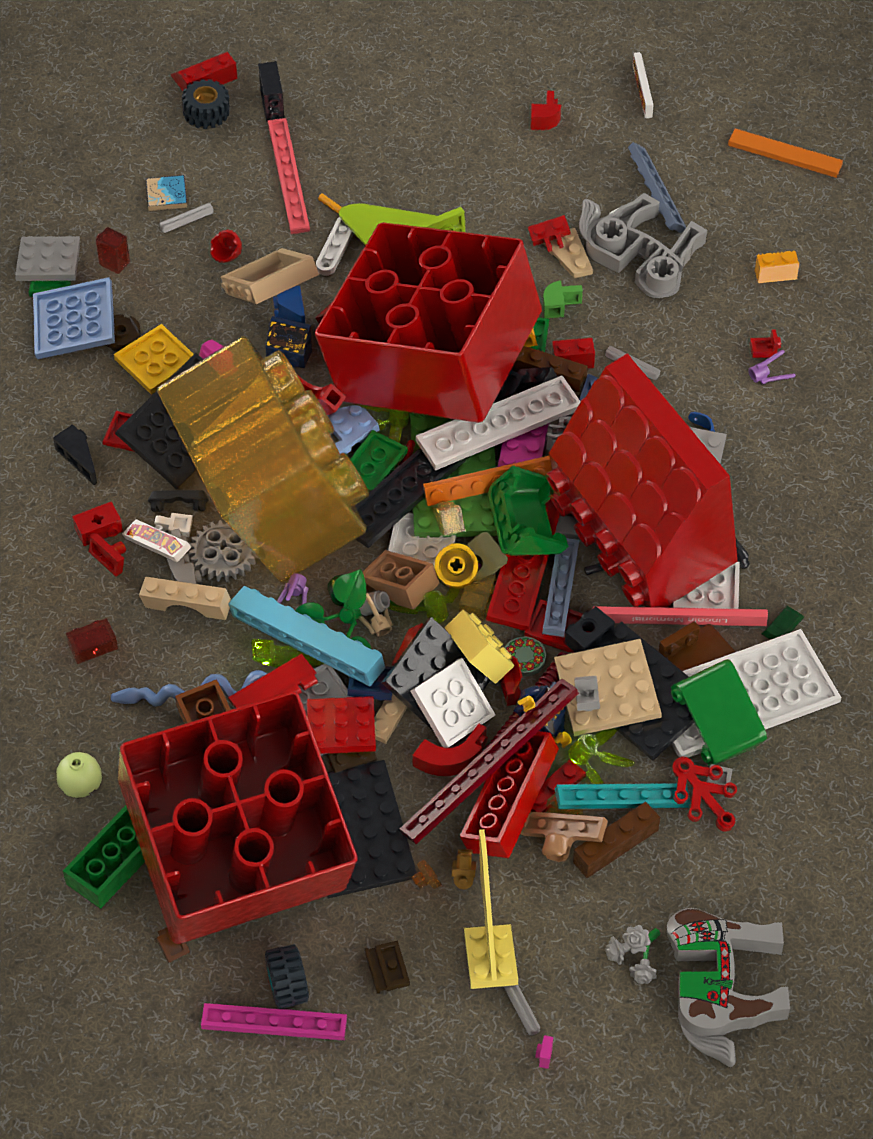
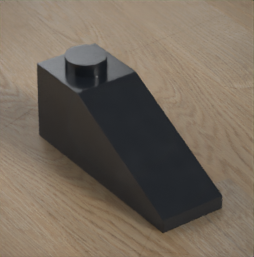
M72 424L53 437L55 450L93 485H96L97 478L87 443V436L83 430H78Z

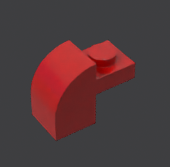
M547 91L546 104H531V130H548L559 124L562 104H558V99H554V91Z

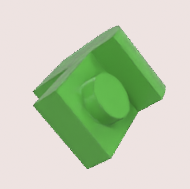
M561 281L549 284L543 294L544 318L564 317L565 305L581 304L582 285L562 287Z

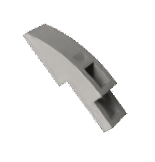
M180 529L171 530L173 536L187 542L186 536H182ZM188 553L178 562L167 558L175 581L192 584L202 582L200 570L195 569Z

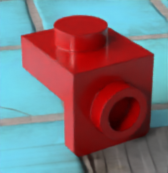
M776 329L771 330L770 337L750 338L749 344L752 358H766L777 353V350L781 348V338L777 337Z

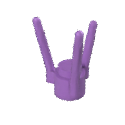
M780 350L748 370L752 380L755 383L760 381L762 385L771 381L793 378L796 375L793 373L767 378V375L770 374L767 364L784 354V350Z
M292 574L277 602L281 604L285 596L286 600L289 601L291 596L302 594V604L307 603L309 588L305 586L306 578L301 574Z

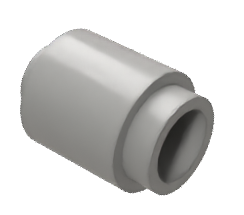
M378 590L368 593L378 613L385 611L390 606V599L386 592ZM366 599L364 605L359 608L364 616L373 614Z

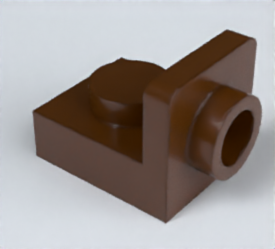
M167 927L158 931L159 936L154 940L156 943L158 942L168 963L190 952L186 942L181 944L172 942Z

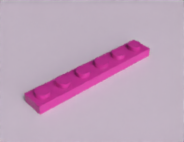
M204 1003L201 1028L206 1030L345 1041L347 1014Z

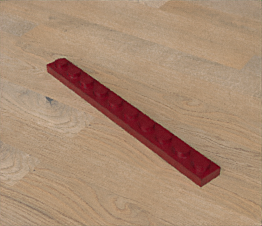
M560 679L535 703V708L519 717L400 828L402 834L417 845L579 694L577 688L564 679Z

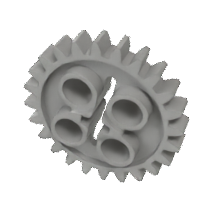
M219 520L218 525L211 522L210 528L204 525L203 532L197 530V537H192L189 557L195 565V569L201 571V576L208 573L209 580L216 576L218 582L221 577H224L227 582L229 576L236 580V574L239 573L244 576V569L251 571V565L256 564L255 558H258L256 537L252 536L251 530L246 531L245 525L239 528L238 522L234 525H231L230 520L226 524Z

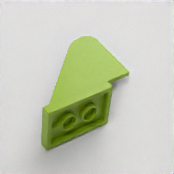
M350 204L339 210L340 219L364 245L367 244L379 223L465 232V212L461 207L439 216L369 204Z

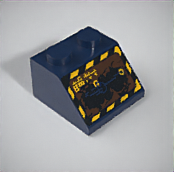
M272 316L265 347L266 359L274 363L280 362L292 367L305 368L312 353L311 325Z

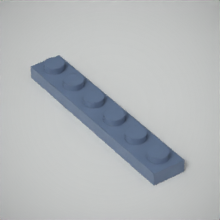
M633 142L628 147L631 152V158L636 162L638 172L644 177V183L652 193L651 197L660 202L659 212L664 216L666 226L672 231L684 232L686 226L646 149Z
M567 538L569 547L562 553L555 554L542 634L564 637L579 540Z

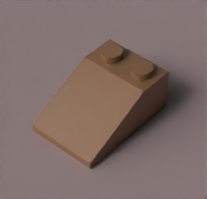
M385 550L363 571L366 584L376 591L386 592L389 599L395 604L412 610L440 584L433 563Z

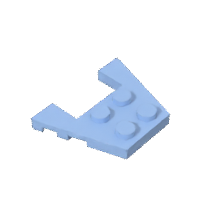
M359 404L338 408L335 413L330 415L313 413L298 417L300 421H304V419H308L309 422L314 421L317 423V426L327 425L339 439L338 442L323 448L325 456L332 464L338 461V456L341 454H348L352 451L351 447L358 442L360 444L363 443L372 430L376 432L380 430L376 420L363 405Z

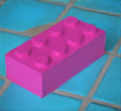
M550 423L503 442L498 467L544 457L548 425Z

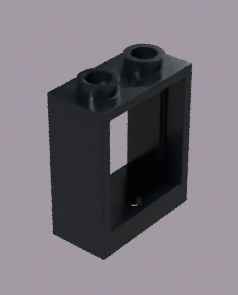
M277 61L258 63L260 92L266 121L285 118L283 91Z

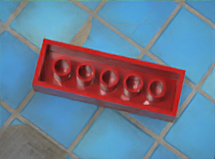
M538 731L486 780L460 835L465 847L472 850V853L480 854L479 830L484 829L487 855L509 859L559 750L551 733Z

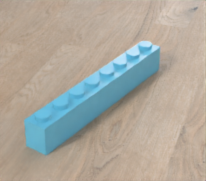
M243 586L228 603L232 616L368 686H371L385 669L383 656L378 650H371L360 641H354L346 637L342 632H336L326 624L318 623L308 615H302L292 607L284 606L274 598L262 595L256 589Z

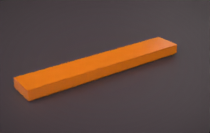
M736 128L728 142V146L836 178L843 165V160Z

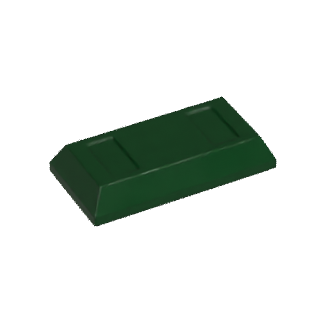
M785 606L761 635L771 640L791 633L804 616L791 607Z

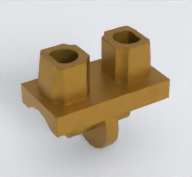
M458 849L457 860H453L452 876H454V884L459 889H468L474 881L476 861H472V850Z

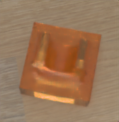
M425 860L417 864L421 872L415 874L412 879L420 889L428 884L434 889L442 885L433 868Z

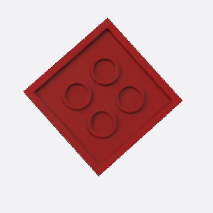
M374 696L307 699V718L320 754L376 751Z

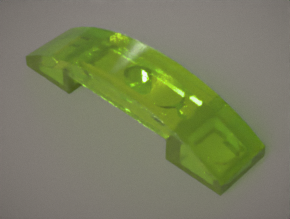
M251 640L252 660L278 668L301 653L313 668L325 664L292 646L274 645V640Z

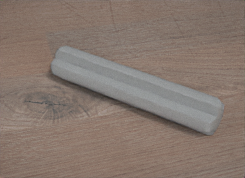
M206 203L159 223L160 229L163 233H166L213 214V206L211 203Z
M609 346L605 352V356L614 361L627 354L612 346ZM629 355L648 378L658 379L660 376L658 368Z
M503 986L527 1033L530 1036L539 1033L540 1025L519 986Z

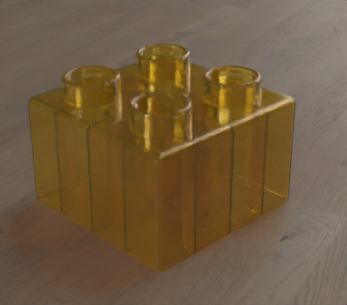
M241 336L156 388L220 516L281 583L290 579L292 574L300 573L366 532V525L355 504L367 498L369 491L349 457L345 453H339L330 436L334 433L335 429L322 405L311 390L305 391L295 370L280 350L263 359L249 339Z

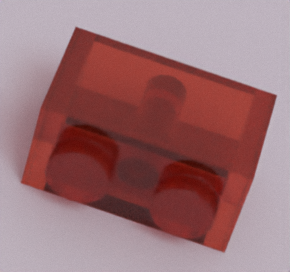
M109 227L98 234L96 245L99 264L120 274L130 263L127 236Z
M107 618L94 621L89 625L75 628L66 633L68 646L77 664L118 649L115 634Z

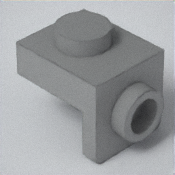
M597 676L576 677L575 687L579 692L576 696L577 710L592 711L600 709Z

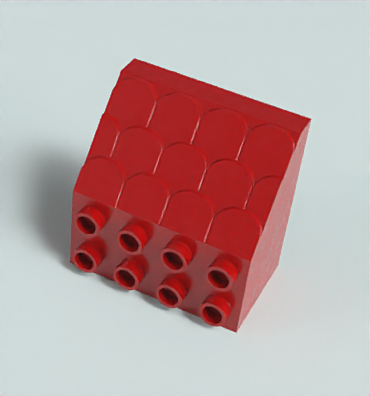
M625 354L605 367L600 377L593 383L587 396L581 400L563 433L556 439L549 451L552 471L546 474V478L555 492L550 495L554 507L561 516L564 517L571 513L576 518L578 523L574 525V530L586 547L595 543L602 553L597 555V558L607 575L613 577L619 573L626 584L621 586L629 603L633 607L643 604L645 607L666 608L674 601L682 598L738 562L730 475L629 354Z

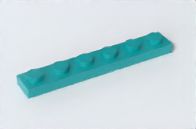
M677 783L556 785L555 787L558 809L637 808L644 802H647L651 808H688L691 804L689 792L684 804H678L674 801L673 796L677 789ZM677 794L678 798L684 799L683 794Z

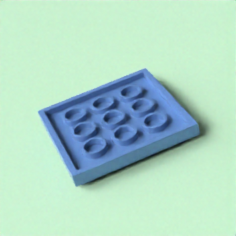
M110 277L33 294L34 349L37 359L115 343L113 294Z

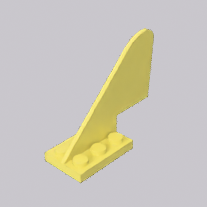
M481 829L479 830L480 881L485 911V926L464 928L471 989L518 985L511 924L497 926L492 924L485 831Z

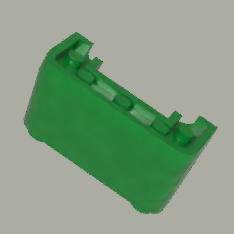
M512 466L490 486L488 498L502 553L510 556L560 554L569 547L564 534L555 533L552 535L545 503L551 499L550 495L554 491L549 485L546 476Z
M723 660L671 686L673 699L681 705H687L705 743L700 753L703 761L708 766L710 764L717 765L766 741V730L731 660Z

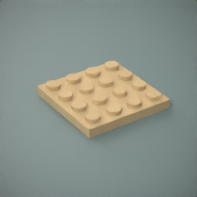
M641 639L554 657L559 680L564 679L574 687L576 677L597 676L600 709L578 711L576 697L566 705L574 736L661 718L660 706Z

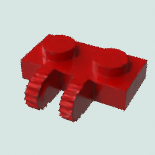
M565 215L528 227L533 245L545 243L548 252L552 251L550 241L556 239L559 248H563L564 244L561 237L571 234Z

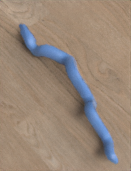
M262 670L250 672L241 689L265 676L267 673ZM211 674L201 684L203 685L217 679L227 698L238 692L220 674ZM174 684L163 686L157 694L147 687L140 689L127 688L111 694V701L134 704L141 699H146L149 704L156 707L163 705L169 697L175 699L176 695L185 691Z

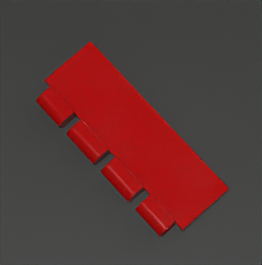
M301 653L229 696L228 700L235 708L291 691L300 694L302 691L299 685L303 690H307L318 683L315 677L317 672Z

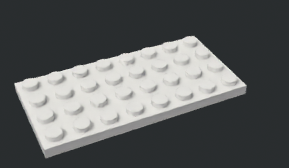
M801 629L683 671L690 677L723 660H731L765 729L841 701L840 694ZM694 723L672 743V746L678 757L689 758L700 754L705 743Z

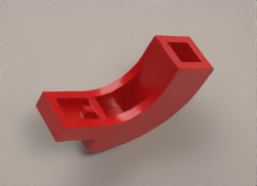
M287 365L281 367L272 381L286 393L284 397L288 401L305 411L318 415L335 413L346 398L332 384L325 387L309 384Z
M479 723L464 743L453 748H443L424 739L412 755L413 767L436 776L459 774L482 753V748L488 740V737H486L487 727Z

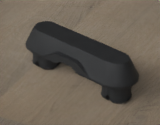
M203 490L152 491L148 502L151 503V510L153 512H156L157 508L159 512H162L164 510V503H173L175 501L193 503L192 509L198 512L200 508V511L203 512L206 510V503L209 499Z

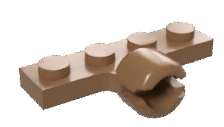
M530 812L521 834L523 836L544 837L545 842L542 854L546 855V858L550 860L564 862L569 857L574 841L602 842L608 820L598 816Z

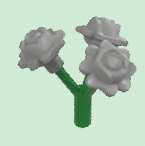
M641 925L628 927L627 933L623 934L625 943L621 944L614 937L610 938L609 944L605 948L608 960L615 961L621 965L624 960V953L630 951V949L633 954L639 951L644 952L640 965L636 964L635 967H630V976L639 984L650 983L652 979L657 978V970L649 966V947L660 936V931L654 928L649 932L647 929H643Z

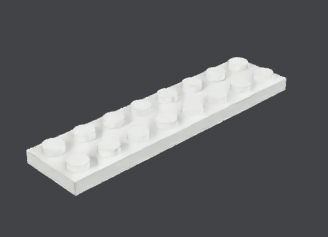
M559 376L494 403L485 420L481 423L455 419L416 435V442L433 468L438 470L559 419V417L572 414L576 411L581 401L564 377Z

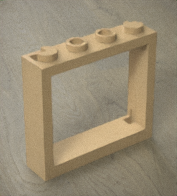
M281 248L221 276L223 282L221 286L226 294L258 304L318 276L319 273L312 256Z

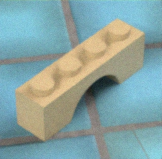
M145 577L139 593L145 608L166 611V608L171 605H182L197 610L205 617L226 620L230 609L228 603L231 601V598L226 588Z

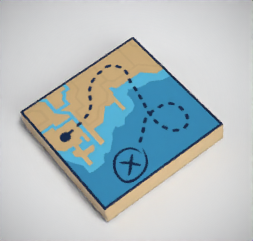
M184 175L146 178L149 211L187 208Z

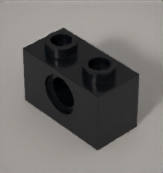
M595 606L591 611L583 613L578 622L572 623L567 627L564 644L575 653L594 649L602 638L614 630L615 621Z

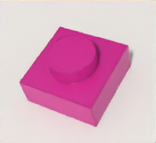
M544 1035L543 1043H538L535 1058H539V1067L549 1069L554 1037Z

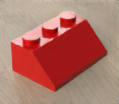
M228 52L171 74V77L182 91L187 88V85L193 84L194 81L199 82L202 79L208 81V79L213 80V82L217 81L220 82V85L238 79L236 62Z

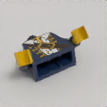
M552 682L550 687L547 685H534L522 690L518 706L514 709V712L521 717L525 712L535 708V703L557 682ZM567 706L539 730L541 732H549L552 736H555V742L557 744L561 742L562 748H565L572 742L571 736L565 732L564 728Z

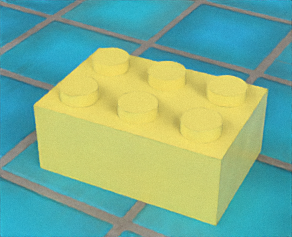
M463 609L444 628L451 635L468 661L496 684L515 666L509 659L512 655L502 646L503 643L493 635L494 631L487 624H480L481 620L474 613L469 615Z

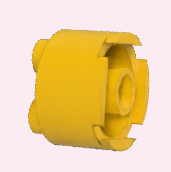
M459 543L450 544L437 554L435 571L439 580L447 587L454 589L464 588L474 581L478 573V560L468 546ZM456 561H459L460 565L463 566L458 568V571H454V568L451 567V564H455Z

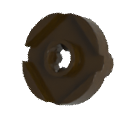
M122 314L114 315L115 343L106 346L113 351H119L140 338L141 329L139 322L131 316L128 318ZM121 330V332H124V333H123V334H118L117 331Z

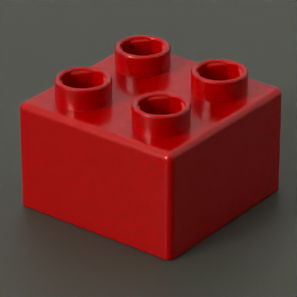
M379 223L318 325L315 336L334 386L346 396L343 402L377 407L382 410H398L481 423L488 415L540 316L542 307L524 243L521 239Z
M287 692L137 738L120 746L118 782L173 943L181 944L346 889L358 858L302 701L297 692Z

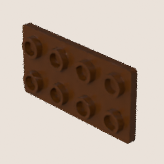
M695 621L660 641L658 650L659 653L681 671L736 652L711 624H706L700 628Z

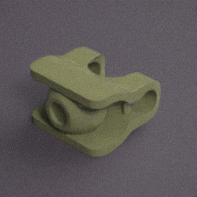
M483 532L466 545L474 552L478 562L482 565L473 581V585L478 590H483L496 583L500 568L508 562L506 554L502 553L499 545L488 532Z

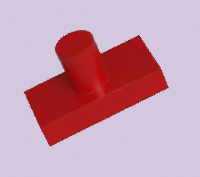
M95 534L91 536L89 553L115 577L123 572L124 557L121 554L126 552L124 543L119 541L109 545L100 535Z

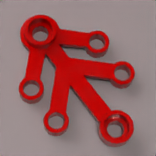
M687 757L677 758L672 765L673 773L678 777L677 789L673 796L674 801L678 804L686 802L688 792L685 789L688 780L693 787L691 808L687 814L689 820L693 822L700 820L703 814L700 808L702 798L717 816V828L721 831H730L735 825V817L732 813L725 812L711 793L732 798L737 792V786L731 782L720 785L700 781L696 775L707 776L714 781L719 780L723 774V769L718 765H713L711 768L697 766ZM680 765H685L688 769L684 770ZM712 771H718L719 775H714ZM726 788H731L733 793L727 792ZM677 794H683L684 799L678 798ZM695 811L699 816L695 817L691 812ZM723 817L729 818L730 822H725Z

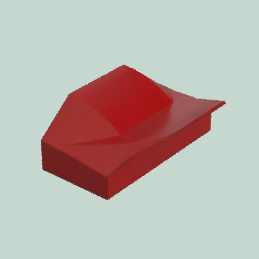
M517 658L510 659L515 666L499 680L507 706L516 705L521 693L519 684L522 679V673Z

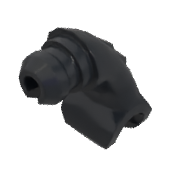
M736 538L737 560L740 562V568L746 569L750 564L748 561L749 554Z

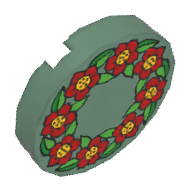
M526 636L517 637L509 641L504 647L512 655L509 659L517 658L522 677L533 676L543 669L546 662V651L538 640Z

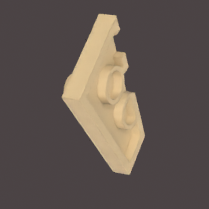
M575 228L570 229V235L561 237L564 244L563 248H559L556 239L550 241L552 251L549 253L560 261V264L573 278L593 274V268Z

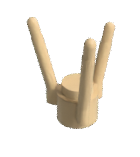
M366 593V599L374 617L371 619V624L363 616L359 620L369 629L371 635L376 634L377 637L388 634L392 630L391 626H393L388 608L383 611L384 616L379 614L369 594Z

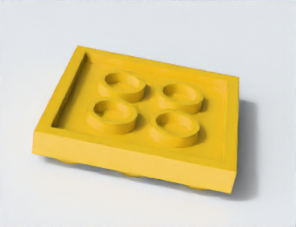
M160 324L116 352L114 360L152 395L194 354L166 327Z

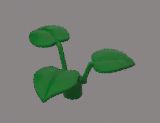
M361 569L344 574L334 582V595L338 601L344 603V608L340 612L323 617V607L315 602L304 603L295 611L302 615L306 614L312 620L324 624V621L340 617L342 622L351 624L346 637L350 638L354 626L357 625L356 620L362 616L359 608L364 605L366 600V582ZM360 636L351 638L354 641H360L365 647L372 650L365 638Z

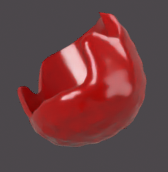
M223 230L212 238L210 255L219 263L231 262L241 254L242 242L233 230Z

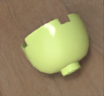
M71 753L57 767V784L66 795L79 798L90 795L89 793L99 788L102 781L101 768L98 762L87 753Z

